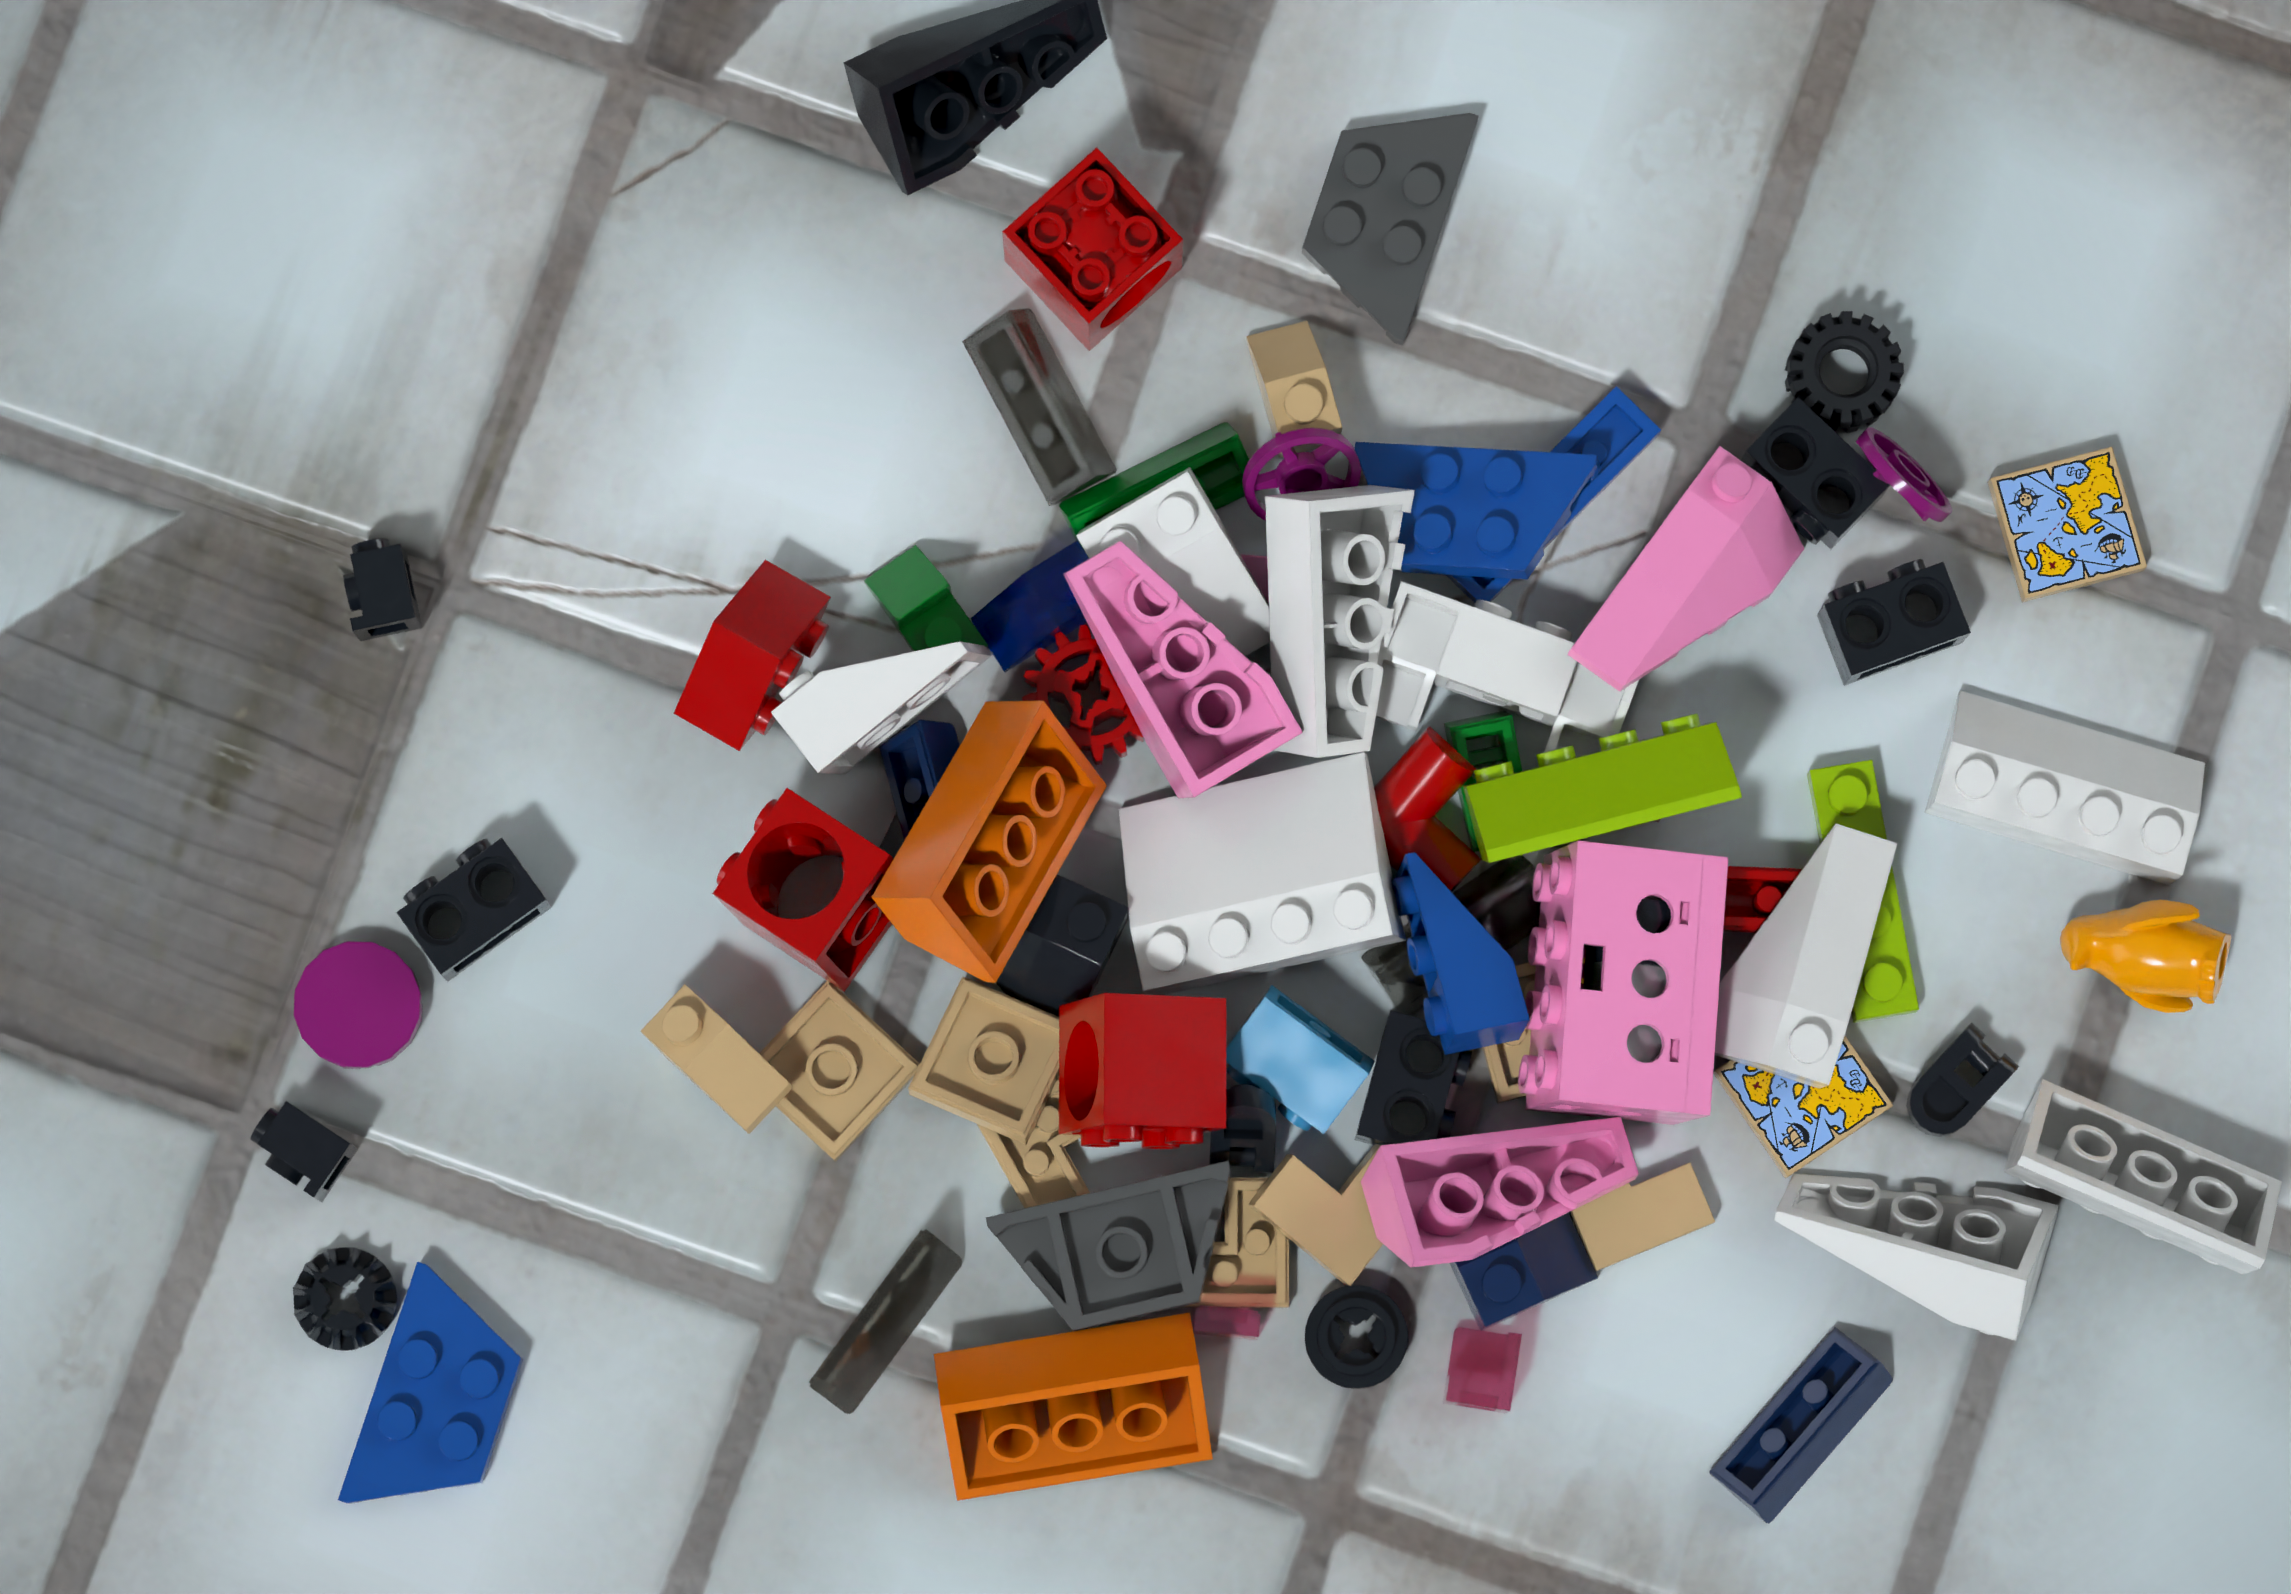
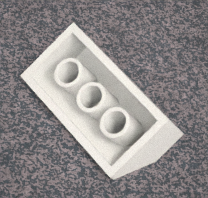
M1959 691L1924 813L2171 885L2183 876L2200 815L2205 763Z
M2044 1079L2014 1133L2004 1169L2005 1173L2021 1179L2029 1186L2045 1189L2080 1204L2092 1213L2103 1214L2140 1230L2150 1238L2166 1241L2200 1256L2211 1264L2222 1265L2243 1275L2260 1269L2266 1259L2282 1181Z

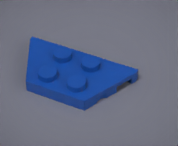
M1355 442V451L1368 485L1415 490L1411 513L1403 512L1398 543L1405 544L1401 571L1406 573L1528 580L1544 556L1546 543L1553 536L1558 535L1571 515V505L1587 481L1593 482L1599 474L1600 467L1598 456L1594 454Z
M420 1262L416 1264L338 1501L352 1504L379 1498L483 1483L523 1358L426 1264Z

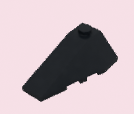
M1021 0L898 36L843 63L858 117L901 191L908 196L963 169L977 156L973 149L997 127L1000 126L1006 130L1020 117L1016 110L1042 87L1053 88L1098 48L1107 37L1098 0Z
M897 812L879 847L890 854L893 859L904 842ZM1056 875L996 984L1006 995L1059 1017V1006L1092 996L1128 921L1129 907L1074 881Z

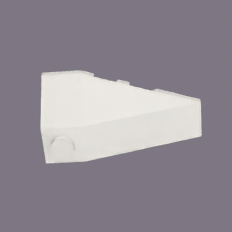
M1835 824L1792 882L1790 888L1766 921L1757 930L1731 969L1728 970L1720 981L1715 1055L1820 1089L1830 1084L1851 1016L1897 843L1839 824Z
M1793 1174L1776 1209L1774 1221L1952 1323L1976 1329L1984 1334L1997 1335L2016 1341L2033 1301L2059 1205L1997 1188L1974 1187L1973 1196L1971 1197L1936 1194V1184L1914 1182L1913 1192L1880 1190L1879 1186L1871 1179Z

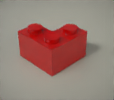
M765 559L713 621L673 714L738 751L744 747L756 731L765 736L776 721L771 711L782 703L775 698L779 687L783 689L794 679L804 659V656L801 654L812 658L829 629V625L822 622L821 619L831 597Z

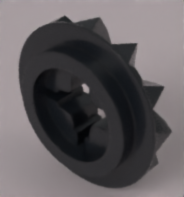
M355 1247L327 1249L304 1265L303 1271L293 1287L294 1316L309 1338L324 1347L334 1350L349 1351L371 1344L386 1331L396 1310L397 1292L391 1273L377 1257ZM363 1276L364 1279L358 1284L359 1289L356 1291L354 1298L360 1304L359 1308L366 1315L361 1318L357 1313L352 1314L342 1309L336 1315L332 1314L325 1320L324 1318L330 1312L328 1308L332 1305L334 1299L328 1293L329 1288L323 1282L327 1279L330 1283H336L345 1288L352 1281L356 1283Z
M1344 1286L1329 1292L1314 1306L1305 1326V1347L1311 1363L1322 1377L1343 1388H1369L1383 1382L1397 1370L1407 1349L1408 1331L1401 1310L1386 1294L1368 1286ZM1372 1315L1375 1316L1377 1320L1371 1325L1372 1330L1369 1332L1367 1339L1373 1345L1371 1349L1379 1356L1374 1359L1368 1352L1365 1354L1356 1348L1338 1359L1335 1354L1341 1349L1339 1345L1343 1342L1345 1336L1339 1330L1340 1325L1333 1319L1337 1316L1343 1322L1347 1321L1349 1324L1357 1326L1362 1321L1367 1322Z

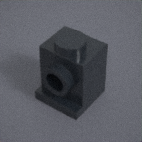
M385 538L354 544L351 547L353 554H350L354 572L344 574L343 579L351 612L361 610L363 615L350 618L352 631L360 641L421 629L422 623L408 555L402 545L395 544L390 546L389 539Z
M287 1101L280 1111L270 1108L261 1118L250 1140L271 1153V1156L265 1163L267 1167L296 1186L303 1176L309 1178L310 1181L303 1191L320 1202L324 1201L358 1150L351 1143Z

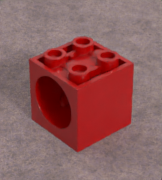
M1097 147L1002 231L1004 261L1088 351L1093 349L1182 269L1183 238Z
M786 788L778 800L773 799L769 801L760 811L754 824L755 833L742 852H735L725 861L717 876L718 886L712 894L744 926L845 992L892 925L871 897L892 863L893 858L887 852L789 788ZM820 856H837L844 859V862H841L844 874L841 887L834 899L824 909L816 914L800 919L779 917L778 899L781 888L786 878L796 867L807 860Z
M1102 993L1059 1006V1134L1081 1135V1146L1118 1147L1120 1142L1141 1141V1148L1178 1149L1180 1144L1204 1143V1133L1226 1128V998Z

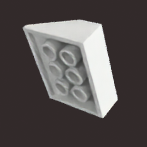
M1366 752L1211 787L1194 798L1172 796L1119 809L1130 929L1144 992L1154 995H1166L1406 940L1402 919L1397 910L1395 892L1392 887L1391 879L1393 876Z

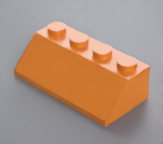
M986 701L871 897L905 940L984 982H997L1107 787L1103 779L1044 701Z
M1190 1313L934 1354L940 1406L957 1501L1213 1459L1200 1365Z

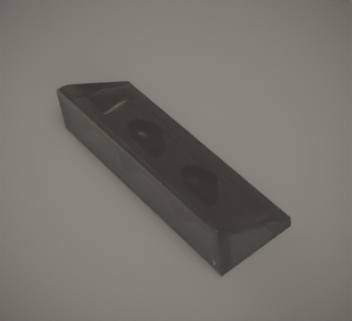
M1031 309L1009 310L962 341L1049 506H1054L1116 473V467Z
M1523 855L1500 860L1453 892L1454 896L1505 951L1529 936L1533 927H1539L1541 902L1534 901L1533 898L1535 867ZM1408 923L1403 926L1405 941L1371 948L1361 956V959L1396 1011L1411 1016L1423 1008L1424 999L1429 996L1423 975L1415 976L1410 966L1407 940L1412 938Z
M927 1229L924 1231L920 1230L810 1379L809 1383L811 1385L809 1387L845 1414H852L960 1269L963 1262L960 1256Z

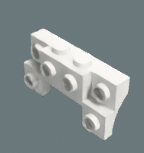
M1401 581L1391 608L1394 609L1390 634H1384L1377 664L1384 668L1376 713L1377 718L1416 731L1432 685L1434 684L1551 726L1552 730L1544 752L1571 745L1574 746L1576 757L1601 751L1598 738L1620 732L1638 681L1619 692L1567 655L1575 644L1570 641L1572 637L1570 631L1542 621H1537L1535 627L1532 628L1510 620L1512 612L1498 604L1476 600L1473 607Z

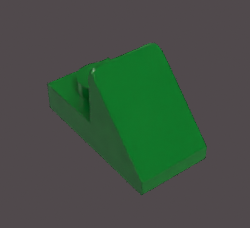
M916 545L864 580L865 585L912 651L960 641L984 645L988 650V644L952 595L950 584Z

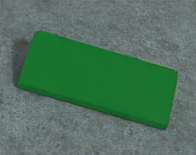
M1224 422L1062 501L1059 504V508L1085 560H1087L1089 557L1076 536L1081 529L1189 467L1215 510L1244 497L1242 478L1249 458L1238 433L1228 422Z

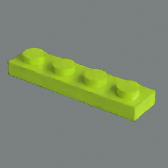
M1872 760L1808 771L1807 778L1820 844L1835 824L1887 840ZM1892 865L1851 1012L1853 1023L1916 1013L1919 1010Z

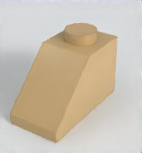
M1308 321L1246 336L1273 438L1276 437L1275 434L1278 432L1284 434L1303 428H1322L1338 434L1341 433L1342 424L1326 366ZM1302 444L1293 448L1298 453L1317 449L1323 444ZM1282 452L1278 454V458L1283 457Z
M685 984L640 1031L673 1065L748 1134L757 1127L793 1088L745 1039Z

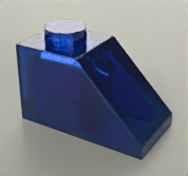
M1078 541L1073 542L1022 574L970 618L973 625L988 644V649L1004 673L1035 655L1038 648L1044 649L1056 642V633L1061 631L1064 635H1067L1087 622L1064 576L1065 572L1089 559Z

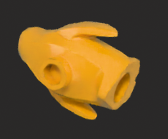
M2160 899L2142 902L2130 908L2113 910L2098 915H2083L2073 918L2061 931L2060 945L2065 959L2070 964L2071 970L2092 969L2109 979L2127 996L2143 1007L2165 1013H2177L2192 1009L2193 1002L2189 997H2199L2204 1003L2214 1004L2224 976L2231 934H2226L2192 921L2200 917L2199 910L2193 905Z

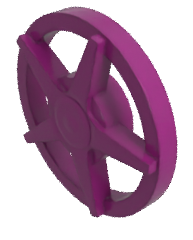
M1868 427L1858 437L1856 443L1877 469L1873 475L1890 484L1908 501L1923 521L1931 518L1934 521L1942 522L1952 513L1951 504L1937 483L1895 441L1872 427Z
M1303 428L1284 434L1281 432L1276 433L1275 438L1265 443L1251 457L1245 467L1242 478L1243 492L1250 509L1259 518L1266 521L1265 504L1255 496V491L1279 488L1280 494L1356 487L1361 477V466L1354 447L1341 433L1338 434L1322 428ZM1302 444H1323L1311 453H1297L1293 448ZM1339 451L1348 459L1349 465L1345 480L1327 473L1324 466ZM1282 452L1284 459L1276 469L1259 474L1269 460Z

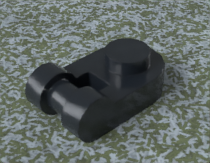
M1972 1022L1914 1083L1908 1093L1906 1107L1909 1118L1917 1129L1927 1135L1947 1136L1965 1126L2019 1067L2007 1054L2004 1053L1999 1057L1982 1041L1986 1035ZM1964 1059L1983 1075L1973 1087L1954 1071Z
M1248 1084L1235 1085L1226 1089V1128L1210 1132L1209 1165L1229 1161L1230 1166H1254V1173H1273L1276 1142L1275 1100L1268 1092Z

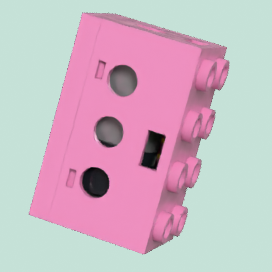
M1576 841L1544 855V863L1537 865L1533 878L1534 901L1541 902L1539 927H1533L1528 943L1529 964L1536 966L1534 991H1528L1525 998L1530 1018L1525 1028L1531 1030L1529 1055L1522 1057L1518 1075L1519 1091L1526 1094L1525 1110L1602 1118L1621 1117L1622 1120L1670 1125L1710 1116L1728 857L1587 841Z

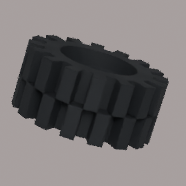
M1841 311L1839 317L1833 318L1831 313L1821 316L1816 324L1810 323L1793 345L1785 366V371H1787L1785 387L1786 392H1792L1793 399L1791 403L1799 397L1834 431L1838 427L1846 428V433L1857 431L1863 424H1866L1867 427L1877 421L1882 413L1887 411L1900 389V379L1904 374V363H1899L1898 358L1901 354V349L1898 342L1892 344L1888 337L1891 332L1883 324L1878 329L1871 324L1874 318L1863 314L1861 319L1853 318V311ZM1845 349L1858 354L1867 366L1868 379L1866 385L1860 391L1849 395L1837 394L1827 388L1820 376V364L1828 353Z

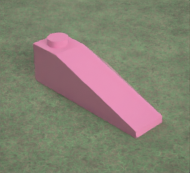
M1719 446L1567 655L1620 692L1677 656L1681 649L1707 633L1710 635L1723 627L1730 618L1749 606L1755 607L1769 598L1804 550L1803 544L1772 482Z
M1121 541L1116 542L1064 573L1068 585L1148 747L1178 798H1194L1303 733L1272 677L1258 664L1251 662L1225 639L1226 636L1211 622L1205 621L1178 596L1176 590Z
M1615 1117L1381 1145L1365 1172L1361 1185L1377 1239L1412 1268L1473 1260L1635 1180L1639 1173L1622 1118Z

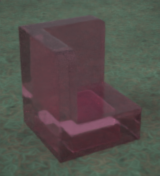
M1463 1327L1456 1328L1453 1332L1442 1404L1504 1414L1510 1412L1522 1334L1512 1332L1500 1334Z

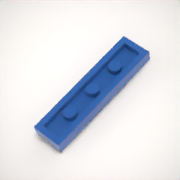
M1617 386L1550 451L1557 453L1594 454L1598 456L1600 463L1599 474L1593 482L1587 481L1571 505V515L1558 535L1660 435L1661 429ZM1555 535V536H1553L1551 539H1549V541H1548V542L1546 543V545H1545V548H1546L1558 535ZM1446 575L1474 603H1476V600L1492 602L1514 580L1509 578Z

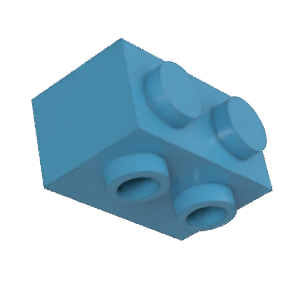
M1273 985L1270 986L1226 1045V1063L1229 1064L1226 1071L1231 1078L1238 1084L1252 1085L1268 1092L1281 1103L1278 1106V1110L1287 1120L1306 1131L1313 1126L1322 1134L1327 1131L1370 1074L1375 1062Z

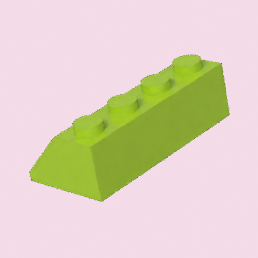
M1695 713L1660 722L1663 735L1640 741L1638 740L1636 729L1598 738L1601 751L1576 757L1574 746L1571 745L1536 754L1539 767L1514 773L1512 763L1509 761L1474 770L1477 783L1465 785L1463 789L1482 861L1491 863L1742 798L1740 787L1717 722L1701 725L1699 715Z

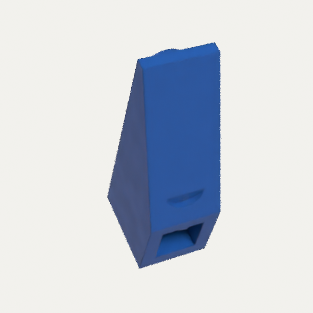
M1415 852L1405 854L1396 878H1392L1391 882L1397 900L1399 916L1407 915L1412 938L1407 940V952L1411 969L1415 976L1423 975L1429 997L1424 999L1423 1007L1425 1021L1432 1036H1440L1445 1055L1519 1040L1530 1018L1512 957Z

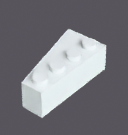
M1365 485L1265 496L1271 677L1303 732L1274 749L1275 751L1314 758L1370 751L1384 668L1377 664L1384 634H1390L1394 613V609L1387 608L1393 569L1401 570L1405 544L1398 543L1403 512L1411 513L1415 490Z

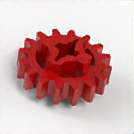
M1087 624L1080 625L1079 640L1071 643L1061 631L1056 633L1055 641L1058 650L1054 654L1042 648L1037 649L1035 657L1043 667L1042 670H1026L1024 674V682L1037 688V692L1023 696L1022 701H1044L1050 710L1048 697L1054 698V701L1064 703L1071 715L1069 729L1066 727L1064 729L1081 751H1091L1095 765H1102L1104 749L1112 747L1115 753L1123 758L1127 756V747L1124 739L1128 736L1144 742L1145 739L1119 686L1111 674V670L1096 639H1091L1090 630ZM1089 655L1088 662L1072 672L1059 669L1063 664L1075 657ZM1100 670L1099 683L1101 684V695L1108 699L1107 701L1102 699L1096 700L1092 709L1089 708L1086 719L1082 720L1083 706H1081V695L1075 692V690H1086L1090 681H1094L1096 671ZM1111 717L1120 720L1125 718L1115 729L1104 734L1093 735L1095 726Z

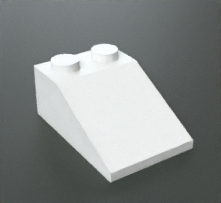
M1190 467L1081 529L1076 535L1089 558L1121 541L1176 590L1178 596L1205 621L1211 622L1226 636L1225 639L1244 656L1270 642L1269 603Z
M960 641L821 671L816 676L810 671H806L781 690L779 695L784 702L771 711V713L817 773L845 775L992 655L984 645Z

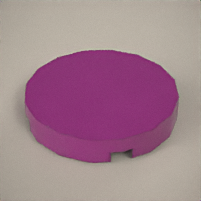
M347 941L323 950L305 967L295 988L293 1015L302 1039L320 1058L344 1069L371 1068L393 1061L412 1043L422 1022V994L415 973L394 951L374 942Z

